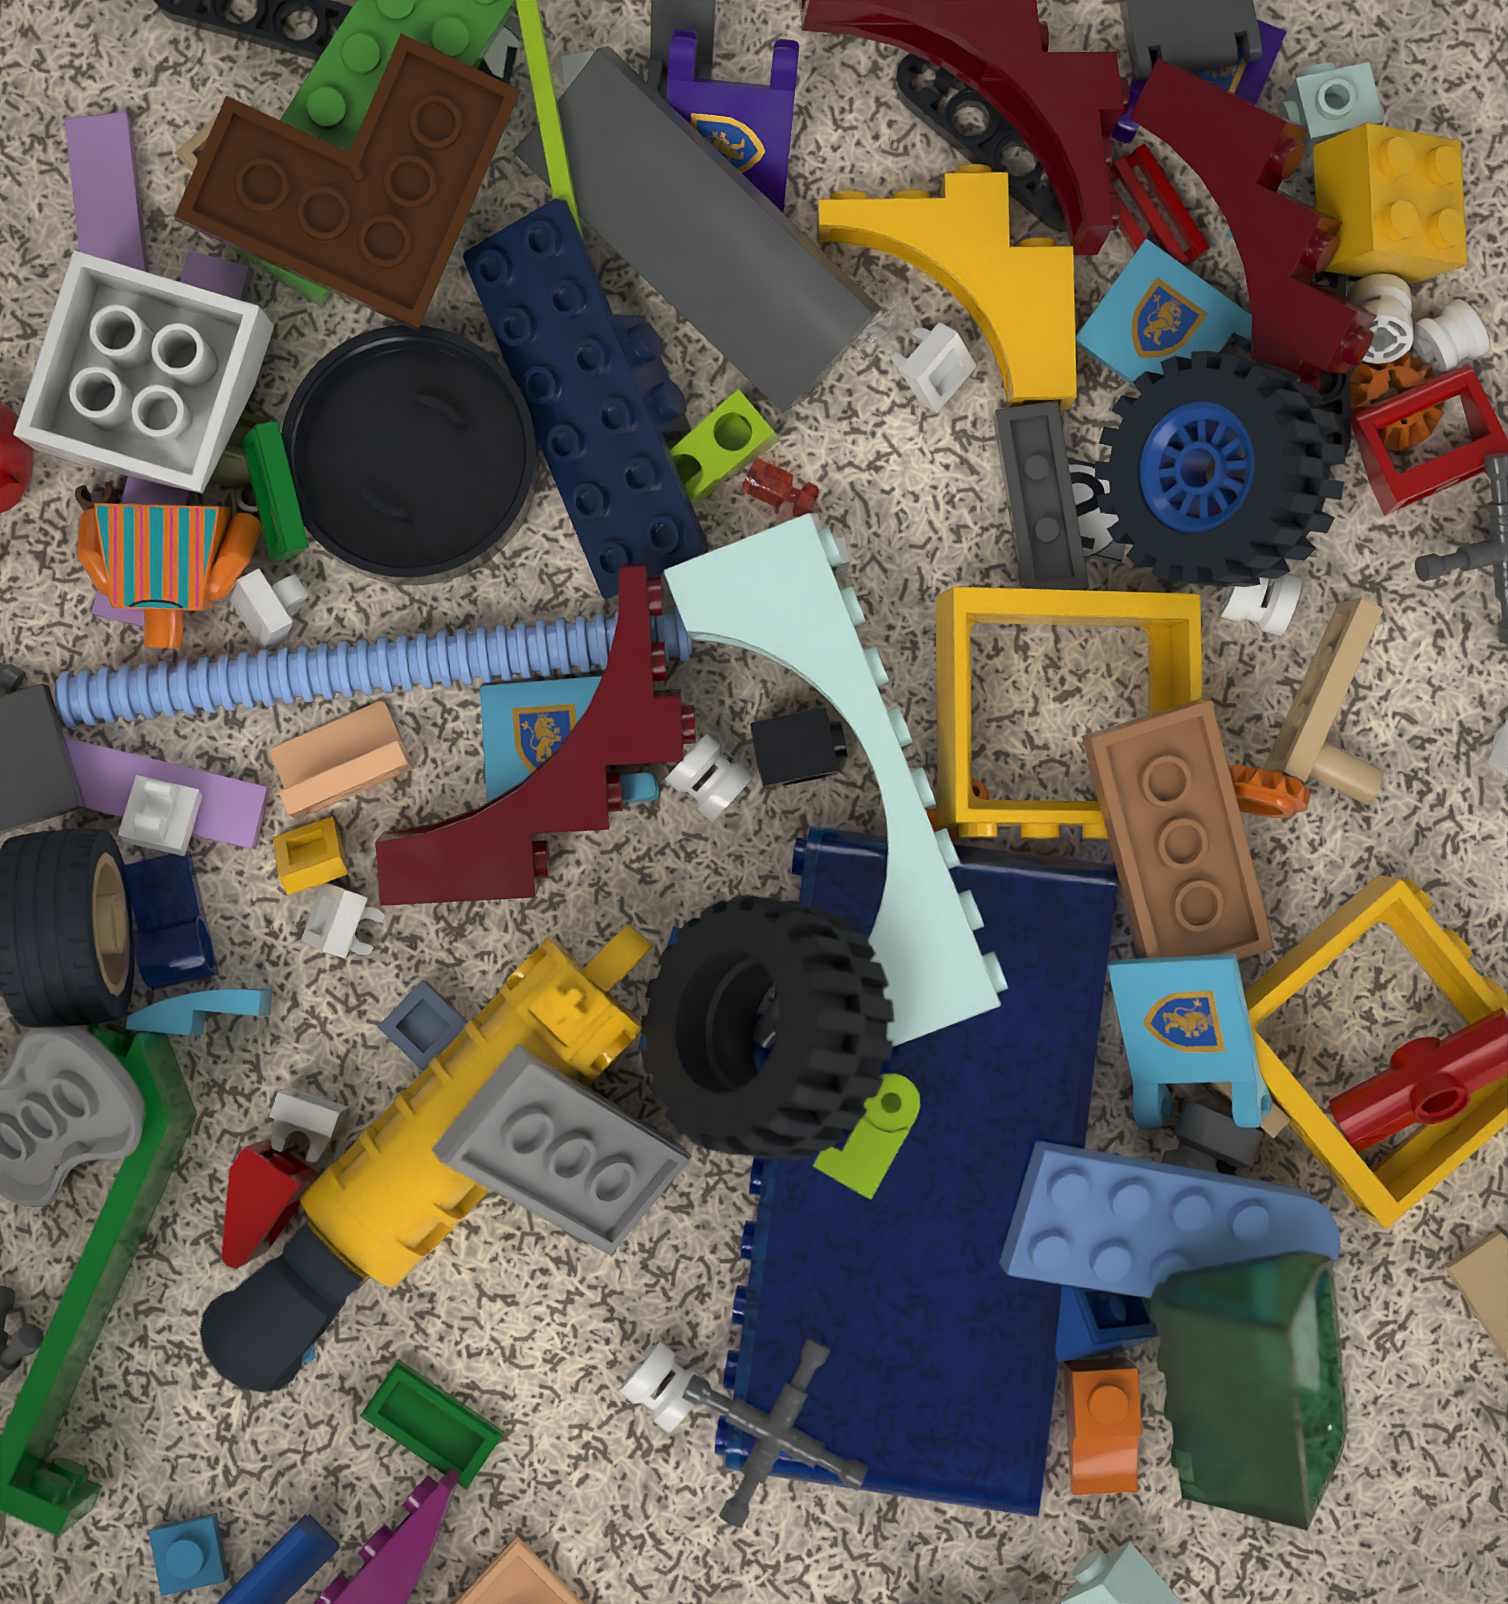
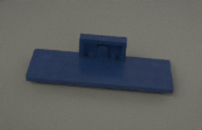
M553 199L465 251L463 254L464 263L509 372L526 400L535 425L539 445L602 597L610 599L618 596L619 568L622 564L648 562L649 577H658L664 574L663 570L707 553L709 550L708 542L666 441H671L692 431L685 416L687 409L685 398L680 388L671 381L661 358L663 351L661 340L656 330L646 321L645 316L613 315L567 201L564 199Z

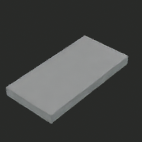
M519 1044L514 1047L431 1149L441 1163L610 1256L692 1157L678 1142Z

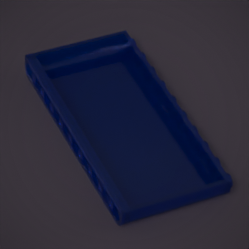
M811 826L808 838L796 837L792 875L802 876L799 902L790 900L788 902L819 908L825 912L837 914L849 921L855 932L862 933L868 941L881 907L887 878L888 836ZM953 844L960 865L948 869L957 894L970 890L984 927L972 931L981 956L994 951L1008 989L996 993L1001 1006L893 1046L890 1060H883L879 1075L898 1074L910 1080L919 1093L920 1109L916 1120L871 1199L813 1167L821 1150H817L811 1157L798 1160L754 1157L750 1175L749 1194L760 1196L757 1221H745L740 1253L741 1259L751 1260L748 1286L737 1285L732 1311V1324L743 1325L739 1351H728L723 1389L734 1391L733 1401L738 1397L770 1414L785 1382L792 1381L801 1363V1350L807 1338L816 1339L830 1347L831 1351L825 1363L815 1370L806 1388L809 1395L793 1427L825 1443L824 1449L845 1460L855 1459L869 1466L859 1490L1038 1518L1058 1369L1056 1337L1062 1284L1007 1275L999 1265V1261L1035 1142L1041 1141L1085 1149L1118 873L1114 864ZM775 988V999H776V998H777V992H776V988ZM775 1042L770 1048H767L766 1063L771 1055ZM855 1127L852 1130L842 1129L845 1136L835 1146L843 1150ZM720 1415L714 1454L726 1456L725 1470L741 1472L757 1438L726 1422L727 1416ZM782 1451L777 1456L768 1475L770 1477L852 1489L843 1484L837 1474L818 1464H815L813 1468Z

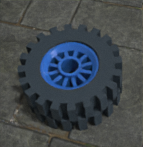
M1211 351L1191 352L1192 359L1175 355L1161 361L1164 375L1145 371L1134 380L1133 383L1141 395L1138 398L1120 396L1112 411L1123 418L1118 429L1104 426L1099 440V444L1112 447L1109 462L1095 461V479L1109 481L1110 487L1109 493L1096 496L1100 513L1117 515L1119 519L1107 528L1115 543L1133 545L1126 554V557L1137 566L1154 568L1152 575L1165 580L1221 587H1250L1260 585L1259 578L1278 579L1289 573L1290 569L1285 559L1305 561L1316 549L1306 536L1310 531L1328 533L1335 519L1334 516L1322 511L1326 498L1342 499L1345 482L1330 480V465L1346 464L1344 446L1327 443L1325 435L1339 429L1333 413L1313 409L1323 399L1315 388L1310 385L1297 383L1296 381L1299 378L1297 374L1285 368L1272 366L1269 363ZM1214 458L1215 473L1208 483L1206 468L1209 461Z

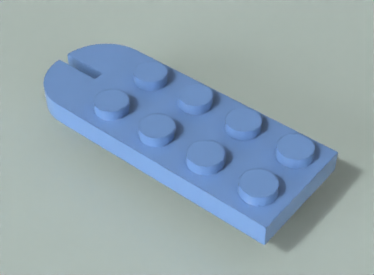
M1036 1141L999 1265L1010 1276L1263 1317H1281L1300 1311L1311 1304L1323 1292L1331 1279L1333 1271L1319 1257L1338 1259L1340 1234L1337 1223L1328 1209L1310 1193L1297 1187Z

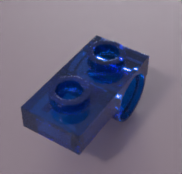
M186 851L185 856L168 854L124 865L123 870L138 930L134 932L133 936L134 952L139 972L146 986L151 987L152 991H158L220 975L191 852Z

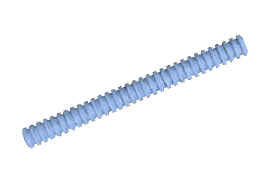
M677 605L674 607L675 612L665 613L663 608V616H651L652 641L665 642L666 664L670 662V657L680 656L681 662L689 661V655H692L690 635L685 629ZM615 612V618L606 619L604 613L596 614L594 621H586L584 615L576 616L575 623H566L564 617L556 618V625H547L545 620H537L536 627L527 628L525 622H517L516 629L507 630L505 624H498L496 631L488 632L485 626H479L476 633L468 634L466 628L457 629L455 636H448L446 630H441L437 632L436 638H429L428 634L423 632L418 633L417 640H409L408 636L404 634L398 635L397 642L390 643L387 637H379L377 644L371 645L367 639H359L357 646L350 647L347 641H339L337 648L330 649L327 643H321L315 651H311L307 645L299 646L297 653H291L289 648L284 647L279 648L277 655H271L267 649L260 650L257 657H251L247 651L240 652L237 659H232L229 654H220L218 661L213 662L209 656H201L198 659V663L192 664L189 658H181L176 666H173L169 660H163L159 662L157 668H153L149 662L140 663L138 670H133L132 666L126 664L121 665L118 672H113L112 668L108 666L101 667L98 674H94L90 669H81L78 676H74L70 671H62L55 683V702L59 718L65 726L76 728L81 720L88 726H94L98 724L100 718H104L108 724L117 723L119 716H124L126 721L131 722L136 721L139 714H144L145 718L150 720L156 719L159 712H164L166 717H176L178 710H184L187 715H195L198 708L202 707L207 713H215L220 705H223L227 711L235 710L239 703H243L247 709H252L256 707L257 701H263L265 706L270 707L275 706L277 699H283L284 703L289 705L295 703L296 697H303L305 702H314L316 695H323L325 700H334L336 693L341 692L345 698H353L355 691L362 690L365 696L374 695L375 689L382 688L385 694H391L396 686H402L405 692L413 691L415 684H422L423 688L428 690L433 689L434 682H442V685L446 688L452 687L454 680H462L464 685H472L473 678L480 677L484 683H491L493 676L501 675L503 681H511L513 674L521 673L523 679H530L532 672L541 671L543 677L551 676L552 670L561 669L562 674L567 675L571 674L572 667H581V671L585 673L591 671V665H600L604 671L614 637L618 612Z

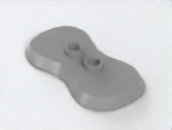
M64 1026L40 1028L27 1032L18 1043L10 1067L0 1075V1195L16 1204L29 1207L49 1205L59 1195L63 1182L73 1167L89 1160H116L124 1158L136 1149L140 1141L145 1116V1105L140 1091L114 1055L86 1031L76 1027Z

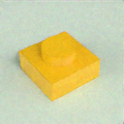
M333 816L272 837L278 877L287 895L324 885L333 879L349 874L342 836Z

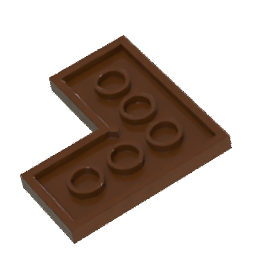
M401 33L350 152L226 95L175 212V221L418 331L521 90Z

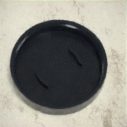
M406 325L389 326L362 333L343 342L326 354L307 373L289 404L283 422L281 436L304 527L336 560L353 571L381 582L410 586L431 585L461 577L479 568L497 555L515 536L531 508L536 493L540 468L539 442L533 419L520 388L502 364L485 349L458 334L443 329L420 326L417 331Z

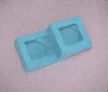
M209 990L169 998L127 1016L126 1029L189 1036L203 1035L206 1011L252 1016L270 1015L272 990Z

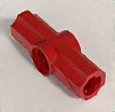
M1504 1008L1498 1009L1442 1040L1437 1037H1422L1407 1042L1391 1056L1390 1068L1330 1099L1329 1108L1351 1147L1359 1153L1417 1121L1422 1124L1432 1125L1450 1120L1462 1113L1469 1105L1471 1100L1470 1093L1507 1075L1508 1014Z

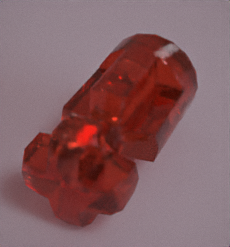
M756 457L744 480L741 492L777 509L786 500L794 504L792 516L797 518L808 513L811 514L819 497L820 489L809 481L801 490L793 487L794 474Z

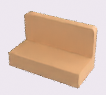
M377 701L276 745L269 752L284 787L283 790L278 792L288 816L296 819L303 818L415 769L388 705L384 701Z

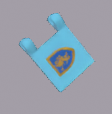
M1145 239L1076 335V345L1137 389L1133 381L1145 371L1164 375L1161 361L1175 355L1192 359L1191 352L1195 351L1219 353L1230 336L1243 349L1251 353L1252 314L1245 311L1148 239Z
M602 676L480 686L487 802L522 782L560 747L587 710ZM609 765V773H613L612 765ZM650 773L621 775L623 803L654 801L658 799L659 781L654 775Z
M1236 953L1111 960L1107 967L1133 1081V1113L1136 1125L1140 1129H1160L1164 1122L1162 1118L1171 1115L1173 1101L1165 1085L1166 1083L1232 1082V1113L1235 1124L1243 1128L1260 1127L1263 1122L1262 1116L1269 1114L1271 1111L1272 1100L1268 1087L1260 1074Z

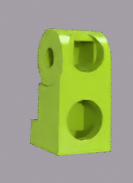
M738 388L670 450V453L694 507L720 487L726 479L734 477L757 456H762L780 440L774 430Z
M898 1074L881 1075L885 1079L878 1095L875 1098H867L863 1106L868 1111L856 1125L843 1150L833 1145L826 1151H821L813 1164V1167L869 1199L873 1197L916 1120L920 1109V1096L915 1085L906 1077Z

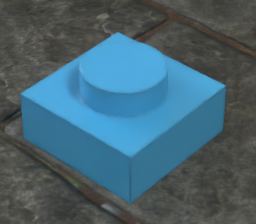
M217 1513L155 1526L148 1531L161 1596L223 1583L229 1578Z

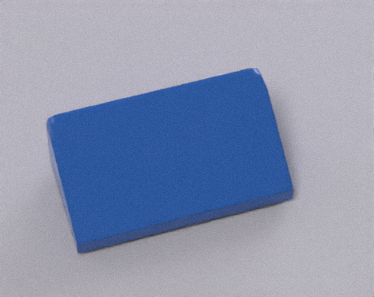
M1062 1284L1056 1337V1358L1058 1362L1120 1353L1159 1336V1330L1146 1297Z
M305 1514L216 1604H285L340 1549V1546L310 1514L308 1516Z

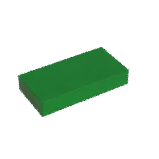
M278 421L256 424L243 438L241 444L269 557L273 559V562L294 559L305 551L309 545Z
M400 1359L395 1363L360 1415V1417L444 1475L452 1467L461 1476L458 1484L466 1490L505 1433Z

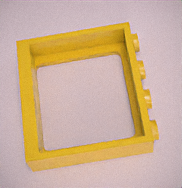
M952 587L937 595L938 826H959V838L998 837V827H1021V838L1052 839L1060 838V827H1082V839H1108L1099 801L982 800L973 793L971 628L976 623L1141 628L1145 631L1148 638L1150 715L1202 698L1201 594Z
M1377 875L1244 990V996L1260 1074L1268 1087L1272 1102L1291 1119L1287 1124L1361 1213L1369 1220L1387 1229L1508 1123V1074L1470 1093L1471 1100L1469 1105L1454 1118L1438 1124H1422L1377 1165L1369 1169L1255 1031V1028L1378 922H1384L1468 1025L1502 1007L1508 1014V995L1490 977L1484 976L1481 978L1468 962L1473 956L1468 945L1450 928L1445 927L1443 930L1428 913L1433 908L1431 900L1416 883L1408 878L1402 881L1398 878Z

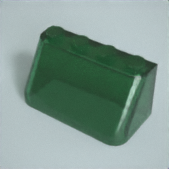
M1297 1250L1172 1272L1165 1283L1159 1282L1154 1288L1150 1301V1318L1152 1322L1157 1323L1160 1344L1157 1353V1368L1159 1372L1164 1373L1167 1393L1164 1402V1417L1167 1421L1171 1422L1174 1441L1171 1448V1465L1173 1468L1178 1469L1181 1497L1307 1531L1342 1456L1348 1424L1334 1268L1331 1257L1325 1254Z

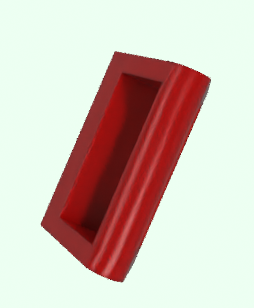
M1469 364L1350 416L1369 484L1384 516L1484 473V456L1494 453H1508V439L1475 371ZM1460 395L1472 442L1397 474L1377 430Z
M269 1138L245 1146L229 1168L221 1258L223 1263L232 1269L244 1266L265 1254L271 1248L300 1206V1196L321 1175L288 1151L280 1152L274 1150L271 1145L272 1140Z

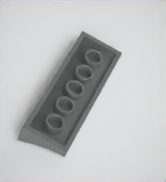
M610 46L597 48L584 68L557 101L579 216L784 413L806 400L882 308ZM538 122L512 152L551 188Z

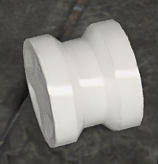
M1455 299L1444 305L1441 315L1435 319L1422 318L1413 324L1414 340L1412 344L1424 364H1433V375L1435 377L1457 369L1458 363L1464 359L1477 360L1487 354L1490 349L1489 338L1481 319L1474 309L1461 299Z

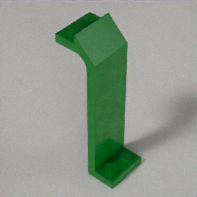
M106 1023L105 1027L90 1024L88 1030L83 1031L96 1038L114 1055L140 1091L145 1105V1116L140 1141L136 1149L123 1160L0 1436V1512L57 1537H60L92 1511L103 1486L88 1480L90 1471L79 1463L64 1458H54L52 1463H49L44 1459L197 1118L196 1109L167 1033H135L112 1023Z

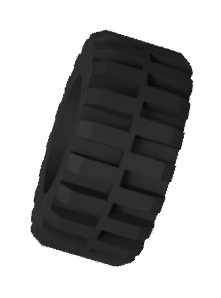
M754 895L735 896L729 901L720 900L701 911V919L692 918L676 933L679 941L676 945L670 944L664 949L657 962L661 966L658 977L649 981L645 995L646 998L650 999L648 1015L641 1016L642 1029L640 1031V1034L646 1036L647 1050L641 1052L643 1067L647 1074L653 1076L654 1080L649 1088L659 1107L667 1109L664 1115L671 1125L680 1134L687 1135L693 1144L705 1150L777 1160H798L811 1157L817 1150L826 1151L838 1143L845 1136L842 1129L852 1130L868 1111L863 1106L867 1098H875L879 1093L885 1079L879 1075L883 1060H890L893 1041L887 1039L888 1023L894 1022L893 1003L891 999L885 998L883 991L884 988L889 986L881 963L871 961L876 954L864 935L855 932L851 923L837 914L828 913L819 908ZM774 983L779 1002L778 1032L771 1055L763 1069L758 1073L753 1055V1027L760 1003Z

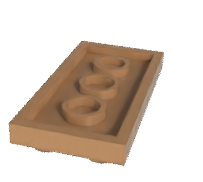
M1200 698L1083 735L1082 740L1140 959L1236 953L1237 960L1273 949L1274 944L1212 700Z

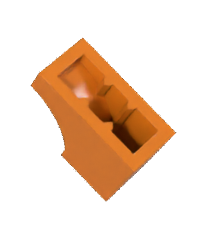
M1127 1357L1063 1361L1070 1487L1072 1494L1138 1492L1137 1451L1139 1435H1142L1138 1368Z

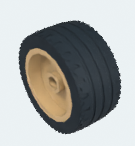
M79 828L32 832L8 838L4 841L0 850V987L4 1000H6V1005L14 1020L24 1027L49 1028L100 1024L120 1019L126 1013L132 995L135 952L129 881L122 854L113 835L104 829Z

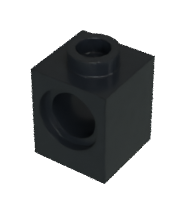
M826 708L750 723V732L763 790L836 776L839 772L837 760L848 758L841 721L829 723Z

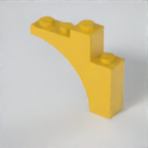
M981 164L960 166L955 169L954 173L944 174L940 198H930V194L922 190H904L894 193L892 198L867 199V194L860 191H839L831 194L830 199H818V242L857 245L896 257L932 277L968 311L982 331L994 354L1003 380L1007 408L1058 401L1059 410H1069L1077 397L1073 246H1057L1056 241L1050 238H1030L1019 242V247H1010L1008 172H992L991 167Z

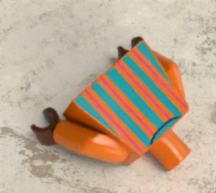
M105 482L106 490L103 497L92 502L91 494L86 485L77 487L75 497L83 513H81L79 518L76 555L99 593L109 597L112 608L144 609V647L182 648L183 610L203 611L214 609L217 601L230 594L236 584V580L241 577L252 560L262 532V525L257 506L247 505L249 497L248 487L242 485L236 489L234 499L237 514L233 517L232 507L121 504V500L110 482Z

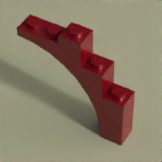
M799 0L802 31L853 35L898 47L945 68L978 91L1017 129L1043 166L1063 210L1074 256L1098 255L1110 231L1116 230L1120 215L1119 198L1116 192H1109L1107 173L1112 163V141L1110 135L1120 116H1125L1128 111L1130 88L1128 79L1120 77L1117 52H1048V25L1046 21H1039L1036 0Z
M1158 58L1129 119L1166 142L1201 178L1225 216L1244 266L1252 313L1251 359L1285 368L1299 376L1296 381L1297 383L1313 386L1318 392L1321 380L1317 375L1321 369L1328 372L1346 374L1350 365L1354 367L1361 362L1373 341L1374 333L1370 328L1377 315L1312 281L1316 272L1320 273L1325 270L1332 261L1338 248L1339 238L1336 237L1342 221L1278 189L1282 180L1288 179L1299 166L1304 153L1302 141L1308 129L1183 67Z
M648 562L625 563L619 568L618 620L607 666L587 710L560 747L522 782L478 808L434 824L384 831L375 842L380 906L535 898L540 887V879L550 878L548 840L537 841L538 833L609 830L612 812L623 811L621 773H609V765L684 761V744L696 743L694 705H682L681 689L655 690V681H667L665 642L652 641L651 616H663L661 577H649Z

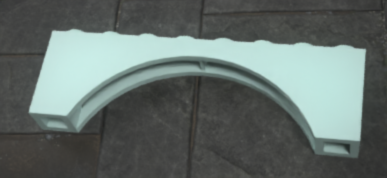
M808 513L663 571L685 629L693 640L721 643L746 649L769 658L793 671L816 688L837 709L851 726L869 757L880 787L887 820L888 864L881 907L868 942L876 954L871 961L881 963L889 986L884 988L883 991L885 998L891 999L893 1003L894 1022L888 1023L887 1039L892 1040L893 1046L1001 1006L996 993L1008 989L994 951L981 956L972 931L984 927L971 891L967 890L957 894L948 869L960 865L947 829L933 832L924 808L936 804L923 767L910 771L901 747L913 742L899 706L886 711L877 688L889 683L876 646L863 650L854 627L866 621L853 587L850 586L839 590L831 567L842 563V559L829 526L816 530L812 517Z

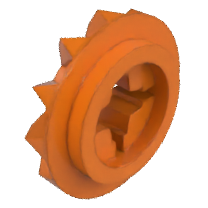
M1407 351L1402 357L1392 362L1380 364L1361 362L1349 376L1351 414L1370 407L1371 403L1385 395L1389 391V381L1395 385L1398 393H1402L1436 378L1433 375V364L1422 363L1412 356L1411 351ZM1443 402L1377 430L1386 451L1406 450L1428 438L1444 415L1442 410Z
M1242 764L1228 765L1241 812L1271 818H1289L1293 813L1307 810L1311 792L1298 779L1285 777L1281 772H1272L1261 767L1253 768Z

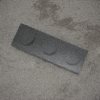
M1058 401L995 410L993 420L1021 589L1087 590L1089 583Z

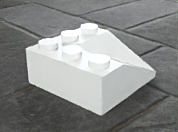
M73 250L13 435L33 449L92 468L203 494L255 387L274 325L260 306Z

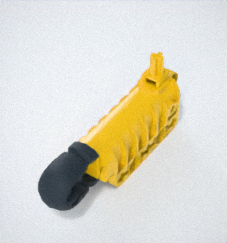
M628 923L585 968L576 961L573 955L555 937H547L541 943V946L500 987L499 993L476 1017L471 1018L464 1025V1030L440 1054H436L429 1061V1066L407 1089L402 1090L394 1098L392 1105L371 1126L366 1127L359 1134V1139L338 1161L332 1163L300 1196L301 1204L311 1220L305 1223L284 1245L283 1254L269 1260L242 1281L235 1290L224 1292L209 1303L202 1314L199 1332L203 1353L218 1375L240 1389L262 1393L280 1390L294 1380L302 1367L303 1354L326 1331L344 1306L346 1298L354 1290L359 1289L370 1277L387 1287L396 1288L487 1195L490 1189L441 1163L431 1149L517 1044L585 1086H591L638 1037L642 1029L641 1020L629 1008L627 1009L623 1004L621 1005L610 992L653 947L644 936Z

